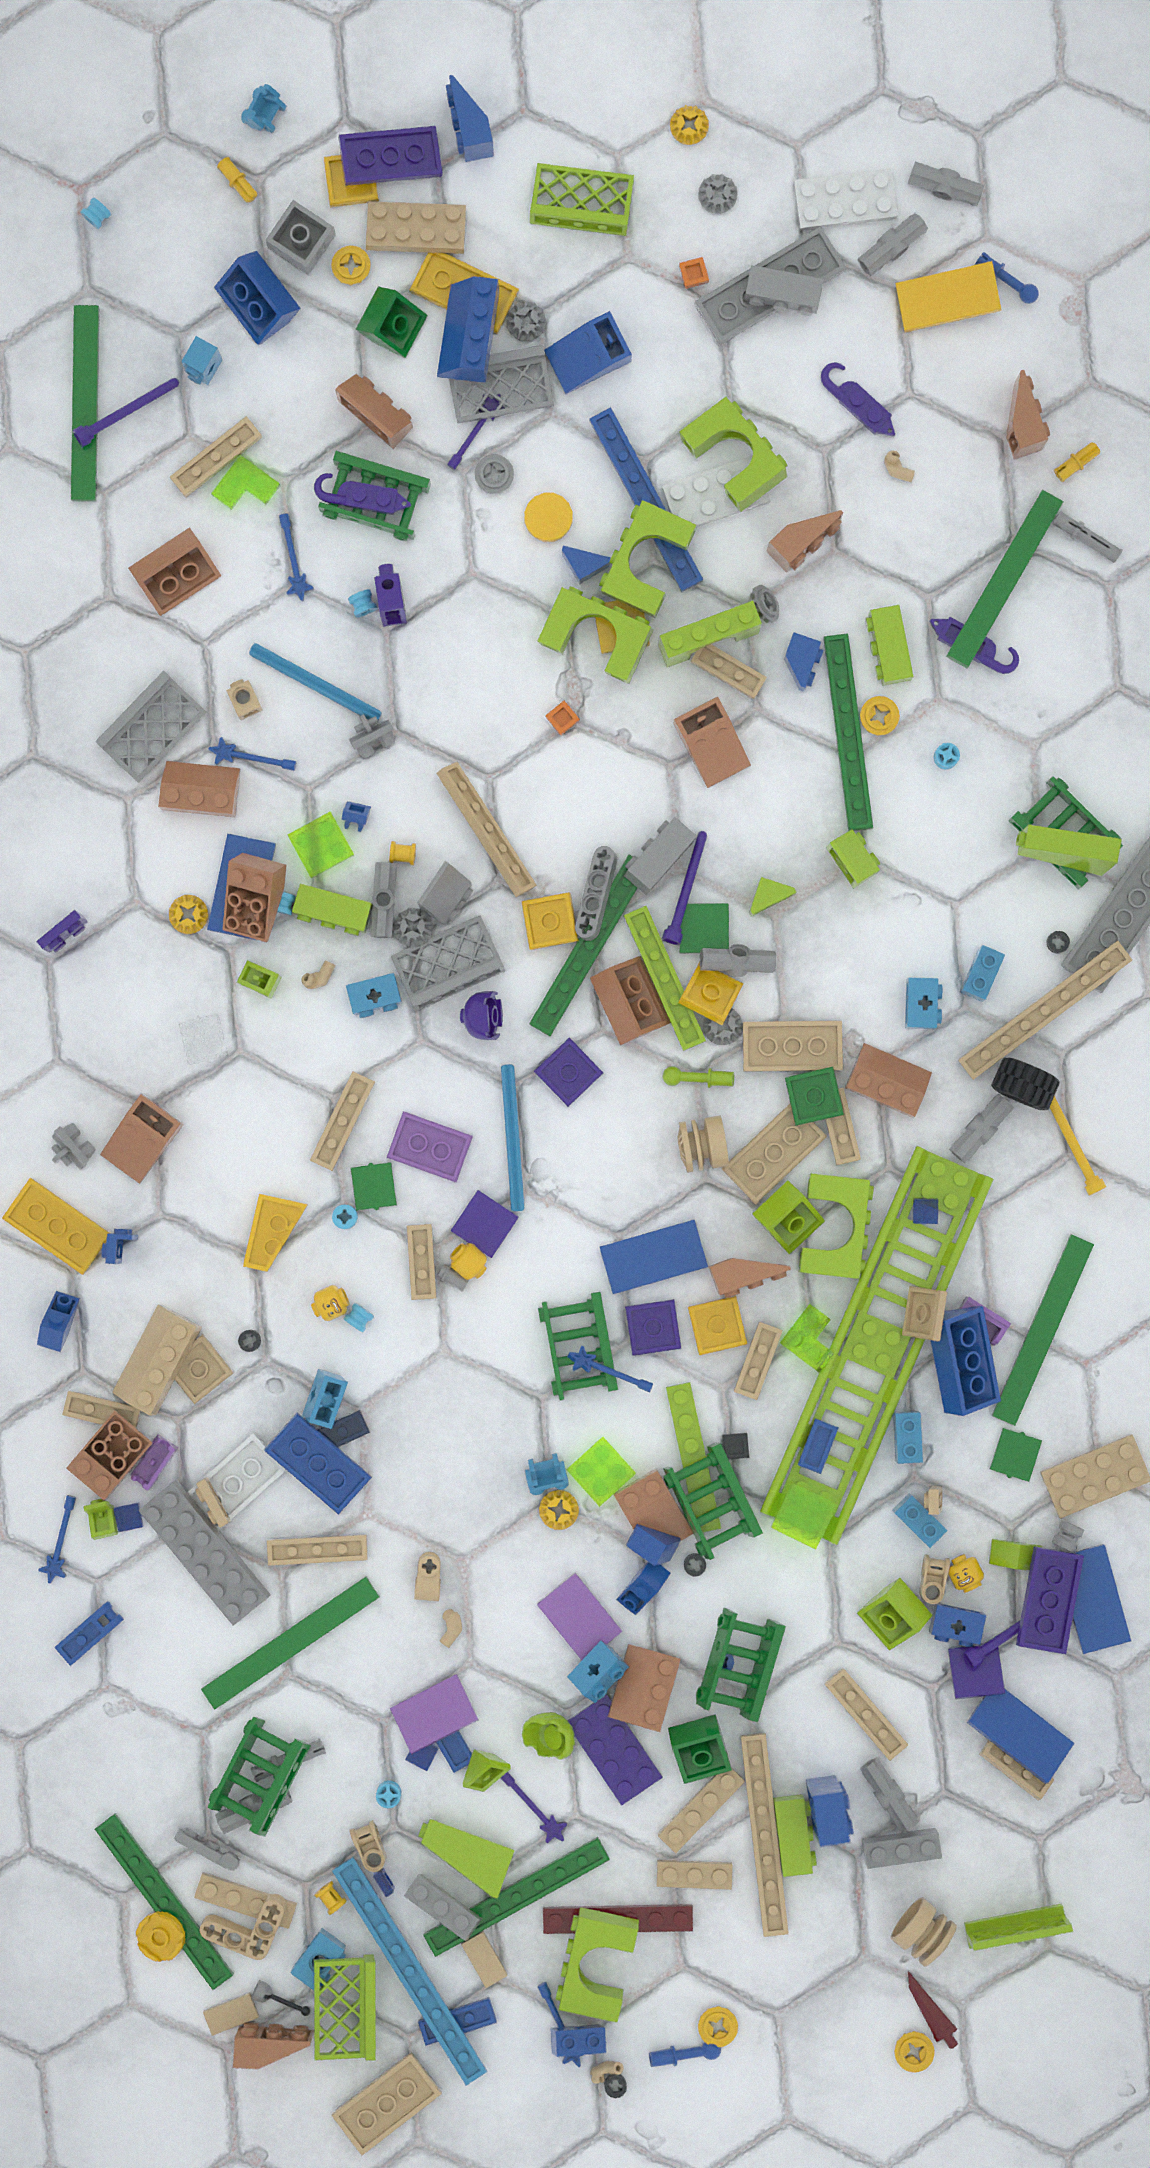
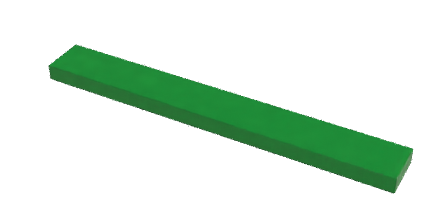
M74 305L72 430L81 425L89 427L98 422L100 308L98 305ZM72 431L71 501L96 502L98 433L94 435L90 444L82 448Z
M1042 489L946 655L947 658L965 668L969 667L1064 501Z
M848 633L824 636L823 641L848 831L852 829L853 831L873 829Z
M631 855L627 856L612 882L598 936L591 941L579 938V941L576 943L529 1025L550 1037L638 889L624 877L628 870L625 866L633 858ZM588 924L584 932L587 933L588 930L592 931L593 927H591Z
M1070 1234L1001 1392V1402L996 1404L991 1416L1016 1426L1094 1244Z
M365 1576L202 1687L201 1691L214 1710L380 1598L379 1594L367 1576Z
M114 1813L98 1825L94 1830L155 1912H167L175 1916L182 1924L185 1931L183 1951L211 1989H216L234 1974L212 1943L202 1937L200 1927L118 1815Z
M599 1837L590 1840L502 1889L497 1899L488 1897L470 1907V1910L483 1918L470 1938L609 1861L610 1858ZM443 1924L423 1934L435 1957L465 1941Z

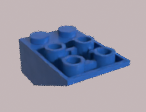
M449 75L450 84L445 86L448 105L451 108L454 131H459L455 132L459 155L464 154L465 162L494 157L493 139L488 117L453 75Z
M610 311L588 321L544 350L565 394L632 361V354Z

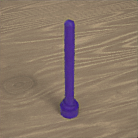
M177 378L168 380L89 427L81 425L72 430L75 438L82 448L91 443L95 434L178 387L179 380Z
M700 831L697 835L672 923L668 925L667 929H664L662 940L666 943L681 945L683 934L680 927L707 839L705 831Z
M1020 1620L982 1646L969 1647L963 1651V1656L967 1663L973 1669L981 1665L985 1655L1018 1634Z

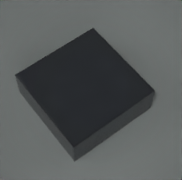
M747 1432L722 1434L723 1449L728 1460L749 1458Z

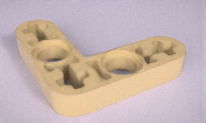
M278 1894L267 1896L253 1930L220 1916L208 1915L202 1921L200 1934L203 1938L251 1959L262 1960L268 1954L287 1906L286 1900ZM276 1904L277 1909L274 1913V1916H272L269 1913L272 1908V1905ZM264 1922L269 1923L273 1930L269 1932L261 1929L260 1924ZM210 1925L215 1926L214 1931L209 1929ZM223 1929L226 1930L224 1936L221 1935ZM237 1933L240 1935L241 1941H232L229 1938V1934ZM260 1938L263 1940L260 1950H257L255 1947Z

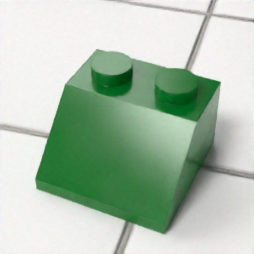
M378 286L356 330L373 343L406 358L428 315L396 290Z
M716 1714L668 1728L671 1746L684 1784L732 1771Z

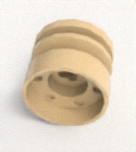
M721 1115L704 1118L703 1130H699L695 1120H691L692 1131L687 1132L685 1121L679 1122L678 1146L680 1157L687 1173L693 1172L692 1161L697 1160L699 1171L704 1169V1159L709 1158L713 1169L729 1166Z
M921 1897L903 1914L893 1929L890 1938L904 1950L914 1944L911 1956L913 1958L919 1957V1962L925 1967L944 1952L956 1931L957 1925L952 1920L947 1921V1917L944 1914L939 1915L933 1920L936 1907Z

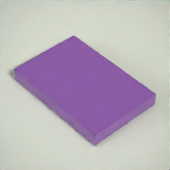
M403 1111L386 1158L457 1183L473 1136Z
M576 1573L537 1603V1606L581 1660L600 1641L608 1644L622 1632L621 1628Z
M457 1674L390 1708L411 1754L479 1720Z

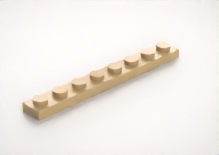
M1117 940L959 1058L958 1061L974 1080L1133 961Z
M766 1734L740 1735L763 1936L787 1935L789 1932Z

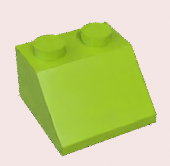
M852 829L830 842L826 849L854 889L880 871L878 868L880 862L873 852L869 854L864 847L867 843L859 832L855 834Z
M788 1180L752 1213L757 1221L789 1255L825 1222L807 1198Z
M901 1578L886 1586L857 1612L889 1651L918 1633L933 1616Z

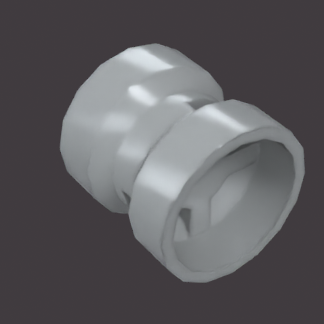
M1061 1520L1059 1524L1060 1531L1054 1536L1052 1543L1075 1553L1077 1548L1076 1542L1078 1538L1082 1537L1084 1529ZM1063 1531L1074 1536V1538L1063 1534Z

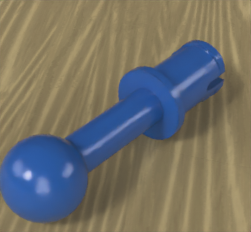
M985 252L976 261L975 265L992 261L995 278H999L1019 292L1020 299L1024 303L1031 304L1038 299V288L1033 284H1023L1004 270V263H998Z
M705 2042L702 2046L675 2050L674 2046H670V2049L649 2052V2062L651 2067L670 2064L677 2066L678 2060L702 2056L708 2060H715L721 2054V2047H717L715 2044H706Z

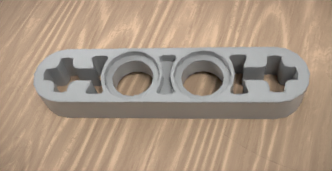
M608 846L597 848L593 854L575 925L576 933L586 941L594 940L600 932L617 865V854ZM607 853L610 856V860H605L603 863L600 858L601 856L604 857ZM597 876H604V885L599 888L594 887V879ZM592 899L599 900V907L595 911H589L587 908L588 903ZM586 914H587L588 916H591V917H590V921H589V919H588L587 917H585ZM588 924L593 927L592 931L588 930L587 933L582 930Z

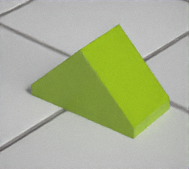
M761 877L749 911L750 915L753 916L795 895V888Z
M247 960L237 983L272 999L282 976Z
M992 1539L989 1564L1016 1570H1030L1034 1546H1042Z
M474 1749L463 1780V1787L484 1792L511 1769V1765L493 1753Z

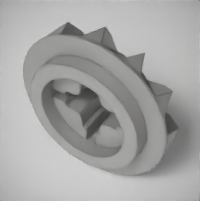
M712 174L704 179L699 187V201L703 208L711 213H725L734 206L737 200V187L732 179L725 177L723 174ZM724 187L722 192L724 199L719 196L712 199L714 194L712 188L719 190Z
M524 301L515 304L508 312V330L519 340H534L545 329L546 318L543 309L537 306L536 303ZM530 312V320L533 324L527 323L522 330V320L519 317L525 318Z
M491 454L485 456L478 462L475 468L477 484L480 489L489 494H500L509 489L514 479L512 464L501 455ZM491 465H493L496 472H503L498 476L497 484L492 477H487V475L491 474Z
M763 585L754 587L750 596L752 601H754L760 619H763L766 623L775 622L779 618V605L775 595Z
M408 908L399 913L394 921V934L397 940L405 946H421L432 935V920L426 912L419 908ZM406 921H411L413 924L419 921L417 928L420 934L413 930L407 932L409 927Z
M731 1008L728 1014L729 1019L727 1023L730 1027L729 1029L733 1030L732 1032L723 1030L717 1035L718 1024L706 1017L704 1018V1033L714 1044L728 1045L736 1041L740 1036L743 1027L741 1016L733 1008Z

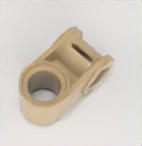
M425 1552L419 1558L414 1600L439 1601L441 1562L439 1556L434 1552ZM427 1559H432V1564H436V1566H432L431 1570H427L426 1565H422V1563H427Z
M927 1554L924 1555L919 1594L929 1604H937L943 1599L950 1568L949 1558L941 1560L930 1558ZM931 1566L941 1567V1569L931 1568ZM931 1585L936 1586L938 1590L937 1596L933 1599H928L925 1595L926 1589Z
M373 1820L369 1821V1825L357 1830L354 1828L350 1829L352 1841L365 1869L371 1872L381 1870L387 1856L375 1822ZM371 1853L379 1854L381 1863L372 1865L368 1860V1855Z

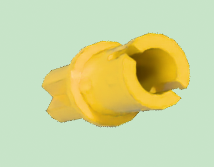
M229 157L222 159L218 163L217 168L230 182L229 186L231 188L234 187L246 203L252 202L257 197V192L245 179V173H241Z
M1091 442L1076 454L1072 453L1067 461L1053 471L1057 478L1064 482L1078 470L1082 471L1084 469L1083 466L1098 456L1101 451L1095 443Z

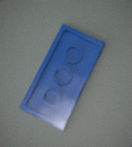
M227 833L207 927L208 931L256 940L223 930L228 862L241 853L273 861L276 843Z
M695 1220L599 1247L613 1294L708 1267Z
M298 1412L264 1448L268 1455L338 1515L372 1478L370 1474Z
M1105 1544L1075 1551V1554L1084 1556L1073 1614V1621L1082 1653L1086 1654L1130 1642L1129 1630Z
M1006 1689L1005 1694L984 1696L966 1722L1044 1784L1049 1783L1075 1744Z

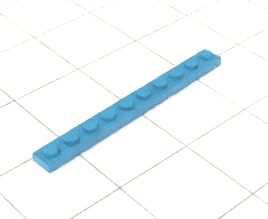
M354 1856L334 1868L332 1872L465 2085L467 2086L487 2072L486 2067Z

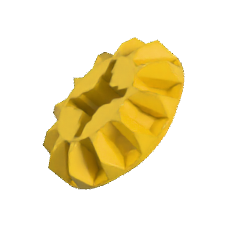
M685 105L680 109H676L670 120V131L673 137L678 142L686 145H693L702 141L709 129V120L705 112L696 105ZM684 118L688 121L696 119L694 122L695 130L690 127L683 130L685 126Z
M345 246L334 254L331 267L334 276L341 283L352 286L353 284L361 283L368 277L371 263L367 253L360 247ZM350 256H352L354 264L358 265V267L353 269L352 275H350L348 268L344 267L349 264Z
M884 696L870 698L864 703L860 712L862 726L868 733L877 736L889 734L893 731L900 717L897 705L891 699ZM875 706L880 713L889 711L883 718L884 726L879 720L871 721L876 715Z
M182 895L175 899L170 906L169 920L177 931L184 934H193L200 931L207 923L208 909L199 897L195 895ZM182 906L188 910L196 906L192 913L196 920L195 922L188 918L180 922L184 916L181 909Z
M554 1490L546 1494L541 1500L539 1514L546 1526L554 1530H563L574 1524L579 1514V1506L575 1497L569 1492ZM561 1499L563 1509L570 1513H562L557 1521L555 1512L552 1509H548V1507H557Z
M716 2006L708 2008L700 2016L698 2031L706 2044L724 2047L735 2039L738 2032V2022L735 2015L728 2008ZM722 2019V2026L726 2031L718 2030L712 2035L714 2026L711 2022L717 2023Z
M912 2031L907 2034L904 2033L896 2041L894 2054L897 2063L904 2070L921 2072L931 2065L935 2051L932 2041L924 2033ZM909 2043L915 2048L921 2047L918 2051L920 2060L914 2055H908L910 2052Z

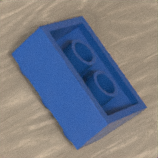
M257 250L239 256L214 286L215 290L257 345L262 344L286 326L301 309Z

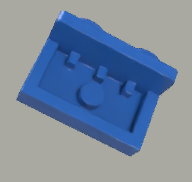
M114 1229V1233H107V1243L102 1245V1258H106L105 1264H122L123 1239L138 1240V1235L132 1234V1229Z

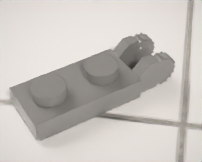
M179 1828L174 1838L178 1843L225 1869L228 1868V1870L234 1871V1869L239 1867L240 1859L231 1851L222 1853L219 1851L220 1846L210 1840H207L205 1843L197 1839L199 1834L193 1830L185 1828L183 1831Z

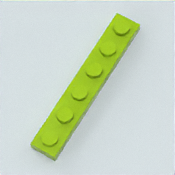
M647 906L625 914V921L682 1050L685 1051L705 1042L706 1039L693 1010L678 1003L684 990Z
M690 1382L666 1387L683 1468L706 1457ZM708 1467L685 1478L688 1494L711 1483ZM714 1492L691 1503L695 1517L717 1507ZM719 1518L701 1526L702 1531L708 1532L721 1529Z

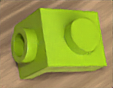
M96 1499L91 1501L90 1505L83 1506L84 1512L88 1514L91 1538L93 1540L118 1535L115 1510L112 1504L103 1499Z

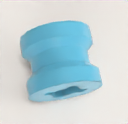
M94 197L90 200V205L87 208H83L80 212L97 229L102 226V221L105 218H109L112 215Z
M370 589L360 591L348 598L349 603L354 606L356 618L368 615L378 609L376 603L372 602Z
M952 743L941 744L934 752V762L940 769H951L959 761V749Z
M283 892L277 912L291 916V906L295 902L296 896Z
M340 1205L333 1211L332 1220L338 1228L350 1229L357 1223L358 1214L352 1206Z
M354 1302L350 1314H346L343 1319L363 1333L367 1322L371 1321L374 1315Z
M391 1780L382 1782L376 1791L378 1804L388 1809L395 1807L401 1798V1787L398 1783Z

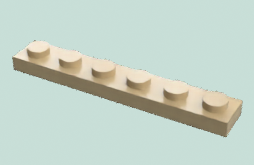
M455 762L439 770L436 774L515 897L537 886L459 763Z

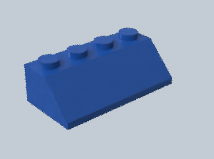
M473 276L450 286L437 370L438 378L486 383L499 299L498 279Z
M983 1306L944 1311L940 1341L930 1340L944 1413L965 1416L1001 1402Z

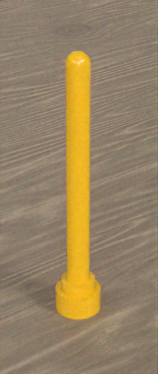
M1054 1096L1049 1108L1086 1178V1181H1084L1086 1184L1085 1189L1090 1196L1106 1188V1185L1102 1178L1100 1179L1098 1175L1095 1176Z

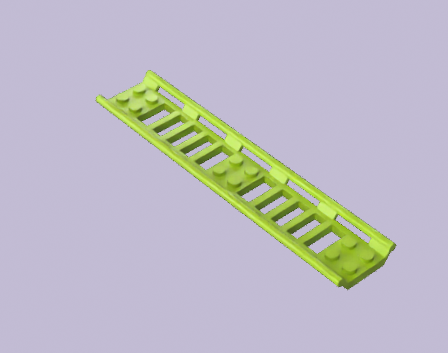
M919 1146L915 1147L865 1264V1269L859 1278L760 1512L838 1545L925 1342V1339L915 1337L897 1380H894L893 1378L911 1337L902 1335V1328L867 1314L874 1295L906 1308V1298L878 1287L884 1272L920 1288L932 1289L943 1265L946 1267L936 1290H947L992 1185L993 1178L970 1170ZM915 1173H917V1176L906 1199V1202L903 1206V1209L900 1213V1216L897 1219L896 1217L907 1194V1191L910 1187V1184L913 1180V1177ZM973 1197L975 1199L956 1243H953L952 1240L969 1200ZM915 1200L953 1216L946 1234L908 1219ZM903 1227L941 1242L936 1257L899 1242L898 1239ZM886 1241H887L888 1244H887V1246H886V1248H885V1251H884V1253H883V1255H882V1258H881V1260H880V1262H879V1265H878L877 1270H876V1272H875V1274H874V1277H873V1279H872V1281H871V1284H870L869 1287H867V1285H868V1283H869V1280H870V1278H871V1276H872V1273H873V1271H874V1269H875V1266H876V1264H877V1262H878V1259H879V1257H880V1255H881V1252H882V1250H883V1248H884V1245H885V1243H886ZM897 1250L932 1265L926 1280L889 1265L888 1263L893 1251ZM857 1309H858L859 1312H858V1314H857V1316H856V1319H855V1321H854V1323H853V1326H852V1328H851V1330H850V1333H849V1335H848V1337H847V1340H846V1342H845V1344H844V1347H843V1349H842V1351H841V1354H840V1356H839V1355H838L839 1350H840V1348H841V1346H842V1343H843V1341H844V1339H845V1336H846V1334H847V1332H848V1329H849V1327H850V1325H851V1322H852V1320H853V1318H854V1315H855V1313H856V1311H857ZM847 1359L885 1375L877 1394L839 1378ZM827 1378H829V1382L826 1386V1389L814 1414L811 1424H809L810 1418L813 1414V1411L824 1388V1385L827 1381ZM837 1386L874 1402L868 1417L830 1401L835 1387ZM885 1402L887 1403L871 1443L868 1449H866L864 1446L881 1406ZM826 1409L864 1425L858 1440L838 1431L834 1440L854 1448L848 1462L828 1454L825 1463L844 1471L837 1489L800 1474L801 1466L797 1465L814 1420H821ZM798 1447H800V1450H799V1452H798V1454H797V1457H796V1459H795V1461H794V1464H793V1466H792V1468H791V1471H790V1473H789V1475H788V1478H787V1480H786V1482H785V1485H784V1487H783V1489H782V1492L780 1493V1492H779V1491H780V1488H781V1486H782V1484H783V1481H784V1479H785V1477H786V1474H787V1472H788V1470H789V1467H790V1465H791V1463H792V1460H793V1458H794V1456H795V1453H796ZM856 1471L858 1473L838 1518L835 1514L852 1474Z

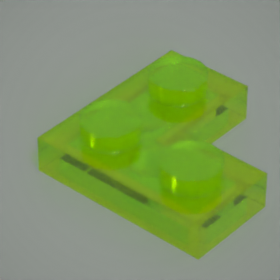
M240 455L212 491L211 495L232 510L246 491L266 505L281 485Z
M809 1304L781 1340L780 1344L820 1373L834 1353L816 1339L831 1319Z

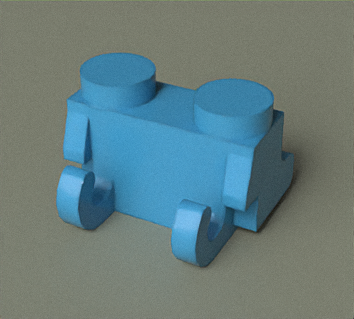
M264 84V86H260L253 91V100L249 108L243 111L241 119L244 124H248L251 128L259 131L264 128L266 131L273 133L276 129L271 123L278 110L285 111L287 106L279 99L280 94L274 88Z
M557 1453L552 1454L553 1459L538 1463H534L533 1459L528 1460L529 1469L525 1470L528 1488L532 1495H540L545 1489L553 1487L559 1490L568 1487L569 1481L564 1461L559 1462Z

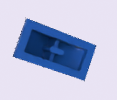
M564 545L562 547V556L579 584L610 566L611 557Z
M637 1524L626 1545L652 1565L658 1566L671 1560L681 1539Z

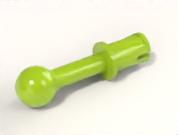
M675 1066L667 1067L662 1074L663 1081L670 1086H675L680 1081L707 1083L708 1088L712 1086L733 1087L735 1077L734 1072L713 1071L712 1068H709L708 1073L681 1072Z

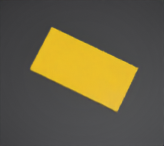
M427 253L410 288V292L447 310L450 286L473 276L498 278L446 253ZM498 279L499 299L493 332L496 334L499 333L519 292V288Z
M992 261L895 283L905 333L1002 311Z
M29 1178L2 1217L7 1223L82 1275L85 1274L97 1257L103 1243L107 1242V1233H110L32 1178Z

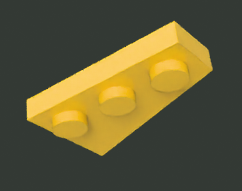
M259 1194L243 1267L268 1272L308 1204Z

